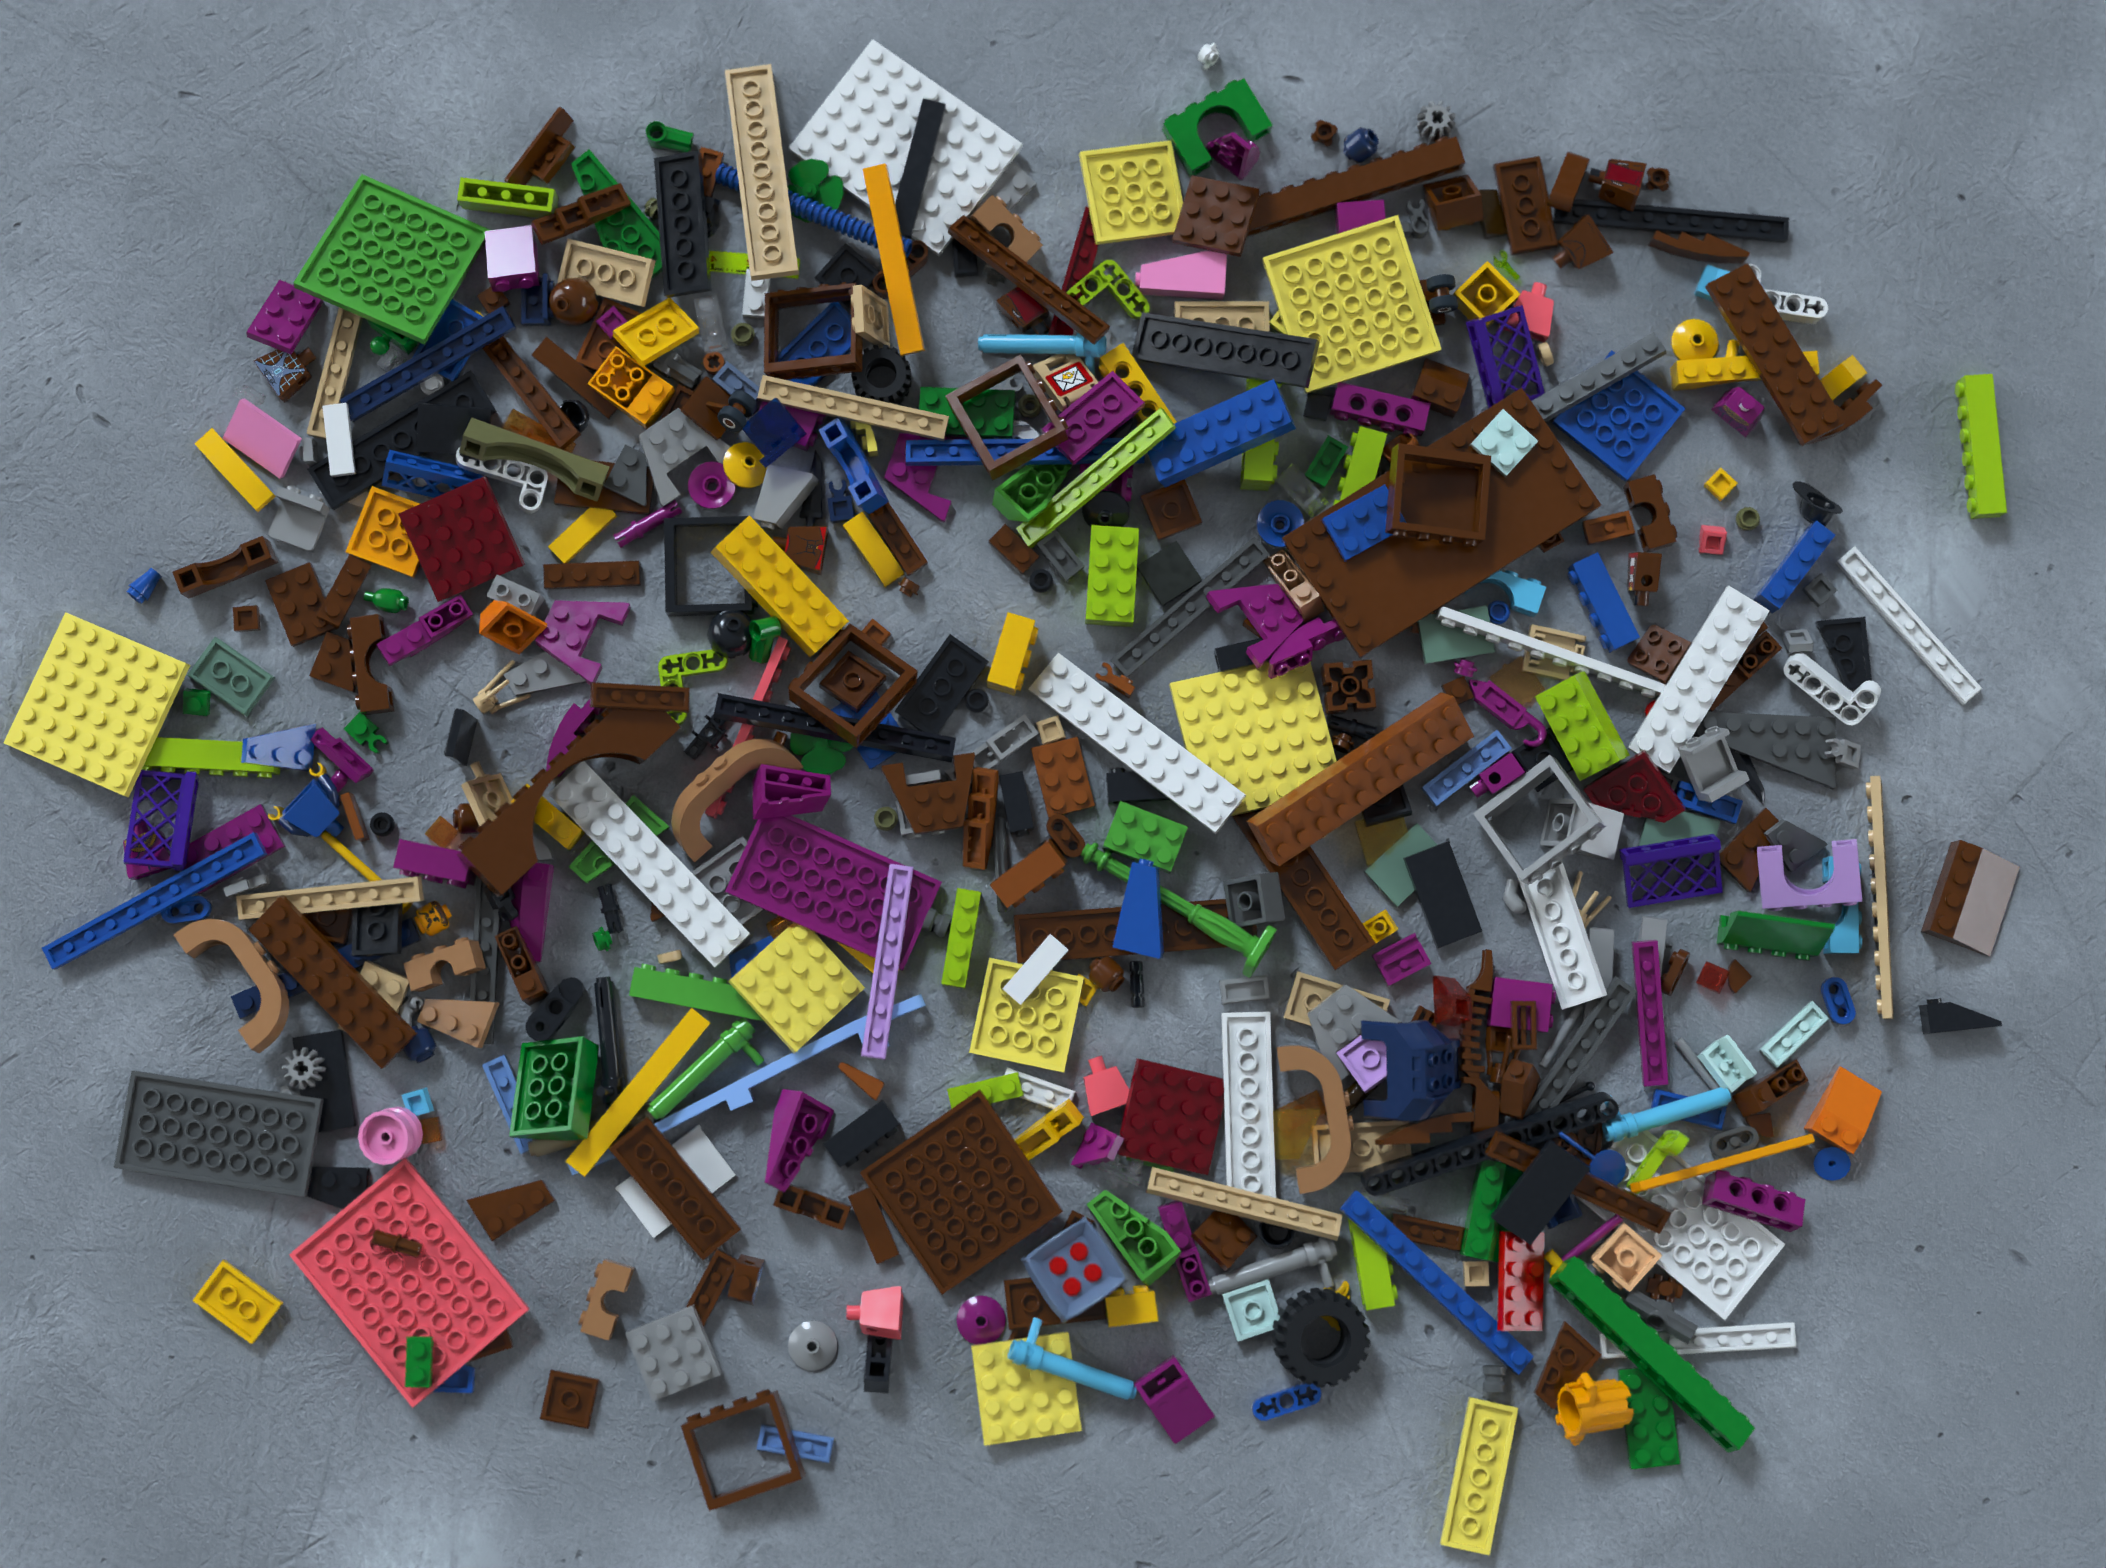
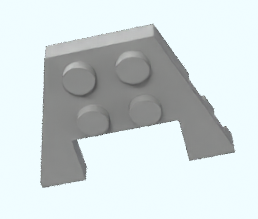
M679 408L639 434L654 487L662 507L680 495L667 476L668 472L704 447L708 449L716 462L723 464L724 455L730 448L721 439L715 440L684 415Z
M1346 984L1307 1013L1321 1054L1333 1064L1341 1080L1349 1075L1350 1071L1336 1052L1361 1034V1020L1401 1022Z

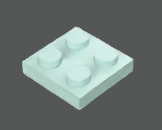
M1502 409L1470 446L1479 454L1491 456V465L1506 477L1538 440Z
M1269 1279L1222 1294L1237 1342L1274 1330L1272 1328L1274 1320L1279 1321L1280 1316L1277 1314L1279 1309Z

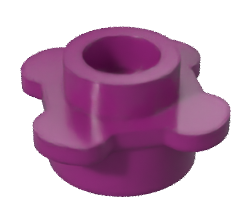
M1462 658L1460 662L1454 661L1456 666L1454 672L1473 677L1474 671L1477 672L1478 670L1477 667H1474V662Z

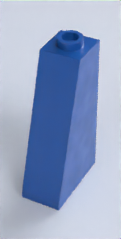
M1140 858L1139 862H1132L1112 948L1161 959L1164 955L1159 867L1153 866L1154 861Z

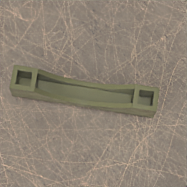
M471 418L464 432L459 453L481 461L505 459L534 465L559 478L574 494L594 501H598L609 471V466Z

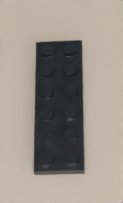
M697 150L654 158L664 296L671 298L712 291L702 154Z

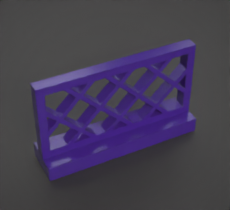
M1523 305L1466 322L1488 408L1505 398L1504 394L1507 388L1514 391L1519 390L1510 384L1515 373L1525 378L1520 387L1525 390L1529 380L1535 383L1538 394L1532 396L1527 394L1531 401L1545 394ZM1517 312L1519 323L1516 328H1513L1506 322L1510 314ZM1494 320L1500 324L1495 335L1488 332L1485 322ZM1504 327L1513 332L1508 344L1498 338ZM1517 335L1524 338L1525 341L1522 351L1512 347ZM1496 342L1506 347L1500 358L1493 354L1492 349ZM1510 350L1519 355L1514 366L1504 361ZM1523 358L1530 361L1531 368L1527 374L1518 370ZM1502 365L1511 369L1506 381L1499 377L1498 372Z
M141 770L135 783L123 860L124 864L174 868L175 871L186 869L199 778L196 772L186 771V774ZM143 777H152L158 784L149 791H146L142 787ZM172 779L181 780L180 788L172 794L164 786ZM162 787L169 796L157 804L150 795ZM148 798L155 807L143 815L138 809V805ZM173 800L177 805V811L168 817L161 807ZM158 810L165 820L153 827L146 818ZM142 821H145L151 830L139 838L134 832L135 827ZM169 823L174 828L173 835L164 840L157 831ZM155 833L162 843L150 851L143 841ZM139 844L148 852L140 859L130 858L131 850ZM166 846L170 851L169 861H159L153 854Z
M1714 834L1619 849L1620 859L1623 862L1627 907L1632 908L1723 893L1719 850H1721L1720 840ZM1713 853V861L1707 868L1698 862L1704 854ZM1687 857L1692 862L1683 872L1675 865L1680 858ZM1664 861L1668 866L1659 876L1651 869L1657 862ZM1696 864L1705 870L1697 881L1688 876ZM1640 865L1644 868V871L1635 879L1630 876L1629 866ZM1672 868L1681 874L1673 885L1664 879ZM1649 872L1658 878L1650 889L1641 884V881ZM1708 874L1715 878V887L1704 888L1700 884ZM1685 878L1694 883L1687 892H1681L1677 889ZM1661 882H1664L1670 889L1665 895H1656L1654 893L1655 889ZM1638 885L1647 891L1641 899L1633 900L1632 893Z

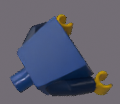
M317 763L320 766V772L315 774L312 768L309 769V772L318 780L314 778L285 809L280 806H273L277 809L278 815L275 816L268 813V818L278 821L292 835L304 837L312 835L318 837L326 830L335 838L344 828L343 825L335 820L340 814L339 806L341 801L337 787L328 774H326V767L321 763Z

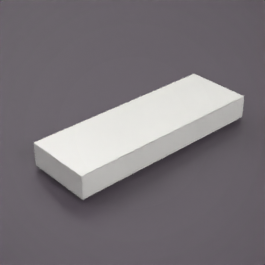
M340 403L322 406L330 476L338 477L356 474L348 404Z
M1050 934L1004 986L1003 990L1022 1005L1069 950Z
M1010 1068L1006 1069L1005 1075L1019 1073L1024 1095L1019 1098L1050 1109L1056 1108L1069 1098L1073 1101L1076 1091Z

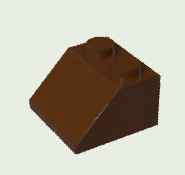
M1468 174L1423 185L1430 217L1438 231L1450 230L1460 225H1472L1477 221L1483 220L1482 195Z
M1425 358L1410 399L1430 403V410L1454 418L1461 404L1470 374Z

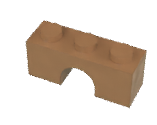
M991 195L969 218L987 233L996 226L1006 228L1011 237L1007 248L1027 263L1043 246L1039 242L1041 240L1040 237L1033 230L1028 231L1022 225L1024 221L1016 213L1011 214L1006 209L1007 204L1000 197Z
M468 937L455 940V945L449 947L447 945L438 946L432 949L433 953L427 955L420 953L412 956L411 961L403 963L411 991L423 992L442 985L441 969L448 962L453 968L454 975L467 976L486 969L479 941L469 940Z
M609 1259L603 1260V1263H598L594 1274L597 1281L595 1287H590L586 1299L590 1303L587 1311L583 1310L579 1320V1325H582L580 1332L605 1340L612 1339L619 1315L607 1310L604 1298L610 1290L626 1292L635 1267Z

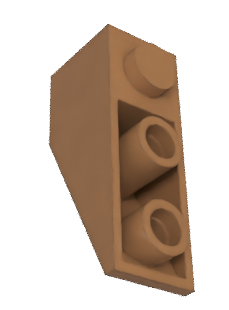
M1284 549L1279 550L1263 561L1276 583L1303 617L1304 623L1324 612L1320 594Z

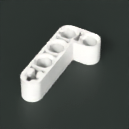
M1749 264L1755 276L1760 282V269L1756 265ZM1764 289L1783 320L1815 324L1828 311V304L1822 298ZM1787 303L1793 304L1796 311H1790Z
M460 447L458 448L456 461L460 468L522 487L519 499L521 510L527 514H532L539 510L548 481V474L545 470L524 462L505 459H493L497 463V467L493 470H488L483 465L485 461L480 460L479 467L476 466V460L478 459L473 457L468 462H464L462 456L465 455L459 453ZM512 466L517 467L521 473L517 477H511L507 474L508 468ZM533 474H540L544 481L541 484H534L531 482L530 477ZM532 496L536 499L537 503L533 507H528L523 502L524 498Z
M1802 652L1792 653L1784 665L1783 671L1787 678L1847 725L1858 724L1876 706L1881 695V688L1874 681H1865L1854 692L1850 691ZM1810 678L1818 679L1820 684L1812 683ZM1863 692H1870L1874 697L1867 698ZM1829 693L1837 694L1839 699L1831 698ZM1853 708L1858 714H1851L1847 709Z

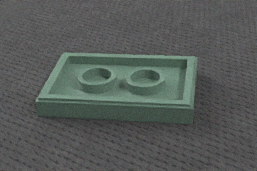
M1487 605L1455 610L1490 623ZM1430 614L1417 622L1424 664L1495 652L1494 643L1485 640L1486 636L1480 634L1472 636L1464 633L1463 628L1443 626L1440 624V620L1435 619L1436 614Z
M214 637L187 674L188 677L247 717L275 679L274 676L217 637Z
M1686 811L1665 823L1645 817L1638 846L1709 834L1717 836L1720 821ZM1712 853L1704 854L1698 862L1707 868ZM1687 857L1680 858L1681 861H1685L1688 863L1692 862Z
M1416 823L1371 864L1364 873L1398 907L1415 891L1403 858L1437 844Z

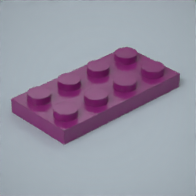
M1112 371L1058 415V418H1064L1069 427L1066 430L1068 440L1055 447L1075 465L1143 409L1145 402ZM1051 422L1042 428V434L1054 428Z
M262 804L190 843L186 869L253 832L258 834L267 852V855L197 892L198 894L209 890L286 847L272 820L268 818V813Z

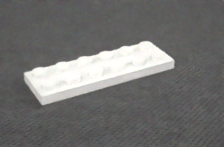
M1563 862L1557 868L1546 871L1542 874L1543 878L1540 881L1536 880L1532 884L1527 885L1518 877L1562 1010L1606 996L1607 992Z

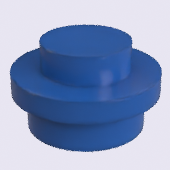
M1493 601L1487 607L1491 623L1503 624L1508 620L1510 609L1505 602Z

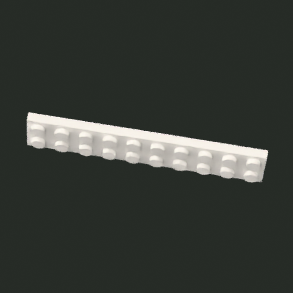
M1057 653L1028 689L1029 692L1213 833L1217 834L1245 799L1246 795L1060 653Z
M582 761L548 793L715 968L750 935V932L585 761Z

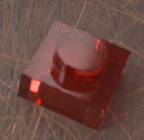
M1706 961L1696 983L1720 994L1730 972Z

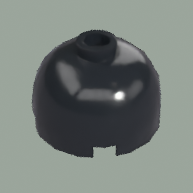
M725 610L718 613L710 622L707 633L712 650L721 657L729 659L741 656L742 654L743 656L750 651L752 642L749 630L751 618L744 612L737 610Z

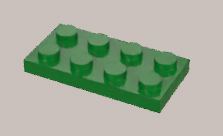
M920 387L919 410L949 416L945 436L967 437L945 395L958 388ZM988 389L961 404L981 438L1013 439L1015 390Z
M1638 1367L1617 1369L1619 1381L1621 1380L1625 1383L1631 1394L1630 1397H1627L1628 1408H1633V1417L1630 1424L1624 1425L1629 1468L1641 1469L1680 1464L1672 1399Z

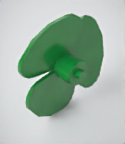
M817 159L800 161L789 171V180L794 185L787 186L788 190H791L793 194L798 193L799 196L803 195L806 199H812L813 202L818 201L819 205L821 203L825 204L826 207H832V210L840 207L844 195L843 181L840 177L834 175L824 180L829 174V166L825 161ZM794 212L791 213L795 218L810 223L807 218L803 219L801 215L796 216Z
M791 733L790 735L791 751L796 755H804L801 764L807 772L831 774L843 768L846 763V757L842 752H847L853 747L849 743L796 733Z

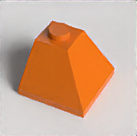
M493 600L480 614L479 634L520 655L547 627V623L508 602Z

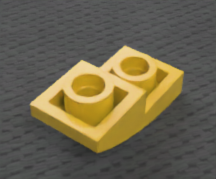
M1386 909L1362 923L1375 943L1399 930Z

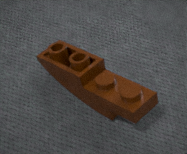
M1877 379L1870 384L1866 381L1856 390L1859 395L1854 400L1848 398L1840 407L1836 404L1835 406L1845 420V424L1808 444L1836 436L1858 422L1873 409L1867 400L1882 384Z
M1767 631L1762 633L1747 647L1708 712L1714 711L1782 649Z

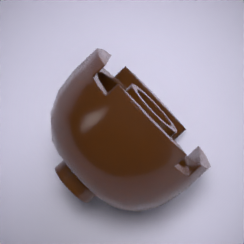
M568 278L557 283L552 289L549 298L552 314L559 322L566 325L579 326L591 321L598 309L594 287L582 278Z

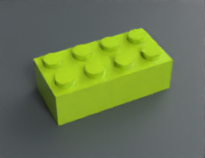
M1091 525L1085 624L1133 627L1139 528Z
M1585 671L1575 674L1535 696L1580 781L1630 756Z

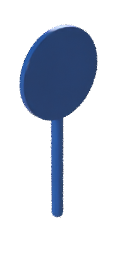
M1563 1132L1559 1133L1561 1138L1592 1160L1589 1170L1590 1174L1614 1185H1618L1622 1181L1626 1173V1162L1620 1153L1614 1150H1603L1594 1156Z

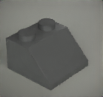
M1278 872L1259 873L1223 881L1228 918L1239 927L1285 920Z

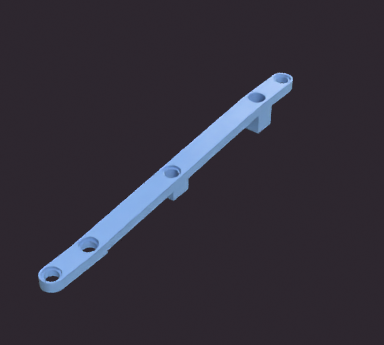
M922 994L894 1004L891 1020L926 1006ZM867 1016L800 1048L796 1053L792 1052L655 1123V1125L664 1133L727 1101L730 1111L755 1102L750 1088L856 1034H859L863 1044ZM609 1148L594 1167L616 1158ZM568 1164V1167L572 1175L579 1173L577 1170H575L572 1166Z

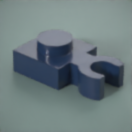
M842 480V488L840 490L834 489L833 482L830 481L829 490L834 495V498H827L830 522L849 521L854 517L851 495L844 496L847 491L846 481Z

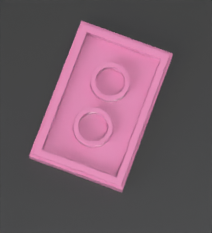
M245 398L239 401L222 438L279 479L285 476L302 440L301 437Z

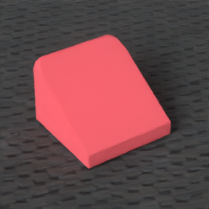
M1701 525L1699 553L1723 555L1727 536L1725 528Z

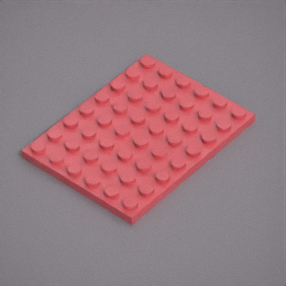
M407 1158L400 1161L289 1254L412 1408L418 1405L530 1310ZM376 1229L396 1236L401 1234L402 1238L421 1243L423 1245L421 1254L415 1258L400 1252L392 1253L390 1249L373 1245L371 1242ZM408 1336H434L432 1387H405L406 1342Z

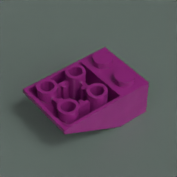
M1174 1355L1134 1381V1386L1174 1444H1177L1215 1417Z

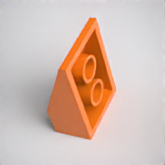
M1839 1066L1804 1129L1833 1147H1838L1847 1154H1854L1866 1134L1882 1091Z

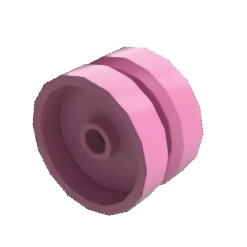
M399 1106L386 1108L366 1117L360 1126L358 1134L359 1145L364 1155L373 1163L381 1165L393 1164L410 1157L420 1147L423 1137L422 1125L417 1116L409 1109Z

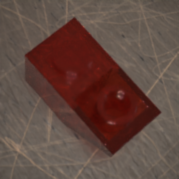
M1433 976L1435 1024L1457 1026L1472 1021L1471 996L1455 978Z

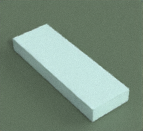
M1810 1001L1759 1051L1775 1068H1778L1829 1018L1813 1001Z

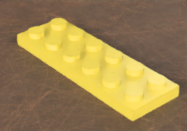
M1473 1397L1468 1398L1440 1540L1441 1545L1490 1556L1518 1413L1517 1407Z

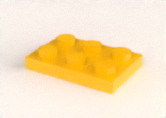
M671 298L665 299L613 330V337L642 367L699 334V327Z
M226 1260L221 1261L192 1300L250 1344L255 1343L283 1305L281 1300Z

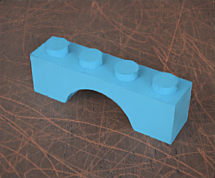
M1499 570L1479 583H1492L1499 586L1506 592L1511 610L1530 617H1534L1538 613L1546 590V586L1541 585L1539 580L1533 578L1525 580L1518 577V573L1510 570H1505V572Z
M1833 856L1822 858L1823 883H1827L1833 874ZM1859 863V870L1861 876V864ZM1858 902L1852 906L1842 905L1841 915L1835 923L1833 933L1823 947V954L1859 953V949L1862 948V936L1859 935L1862 913L1859 911Z

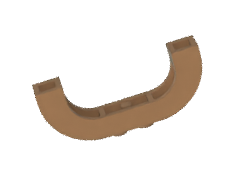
M752 739L739 743L715 759L713 764L704 772L698 774L694 781L680 794L672 813V831L678 844L694 863L713 847L700 830V821L704 811L746 773L759 768L760 764L800 770L804 767L785 746L769 739Z
M218 919L199 920L176 932L174 937L185 953L194 959L213 946L226 945L232 949L261 994V1006L257 1015L238 1031L251 1050L260 1053L269 1047L281 1034L286 1024L289 1013V998L285 985L277 974L280 970L272 960L268 961L264 956L266 950L259 941L255 942L237 926Z
M1279 1046L1276 1048L1280 1072L1291 1070L1308 1071L1319 1079L1323 1089L1330 1133L1329 1151L1319 1163L1296 1168L1299 1193H1310L1323 1189L1333 1183L1341 1175L1348 1163L1351 1151L1350 1131L1354 1130L1352 1115L1347 1116L1346 1106H1350L1348 1091L1343 1092L1342 1082L1337 1070L1324 1055L1305 1046Z

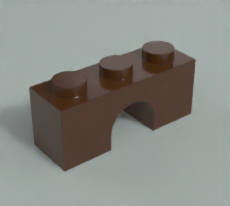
M1655 474L1627 482L1623 489L1629 508L1644 507L1649 510L1652 516L1651 524L1642 526L1637 531L1643 552L1648 553L1673 545L1676 542L1677 531L1669 520L1670 509L1667 502H1664L1662 498L1663 487L1661 481L1657 480Z
M790 1184L785 1192L778 1190L773 1206L810 1217L839 1230L844 1229L852 1208L851 1205Z

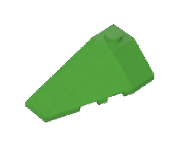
M1073 464L1026 465L995 488L992 505L1008 520L1029 522L1045 510Z
M1106 1189L1086 1204L1140 1280L1147 1286L1168 1272L1182 1253L1165 1230Z

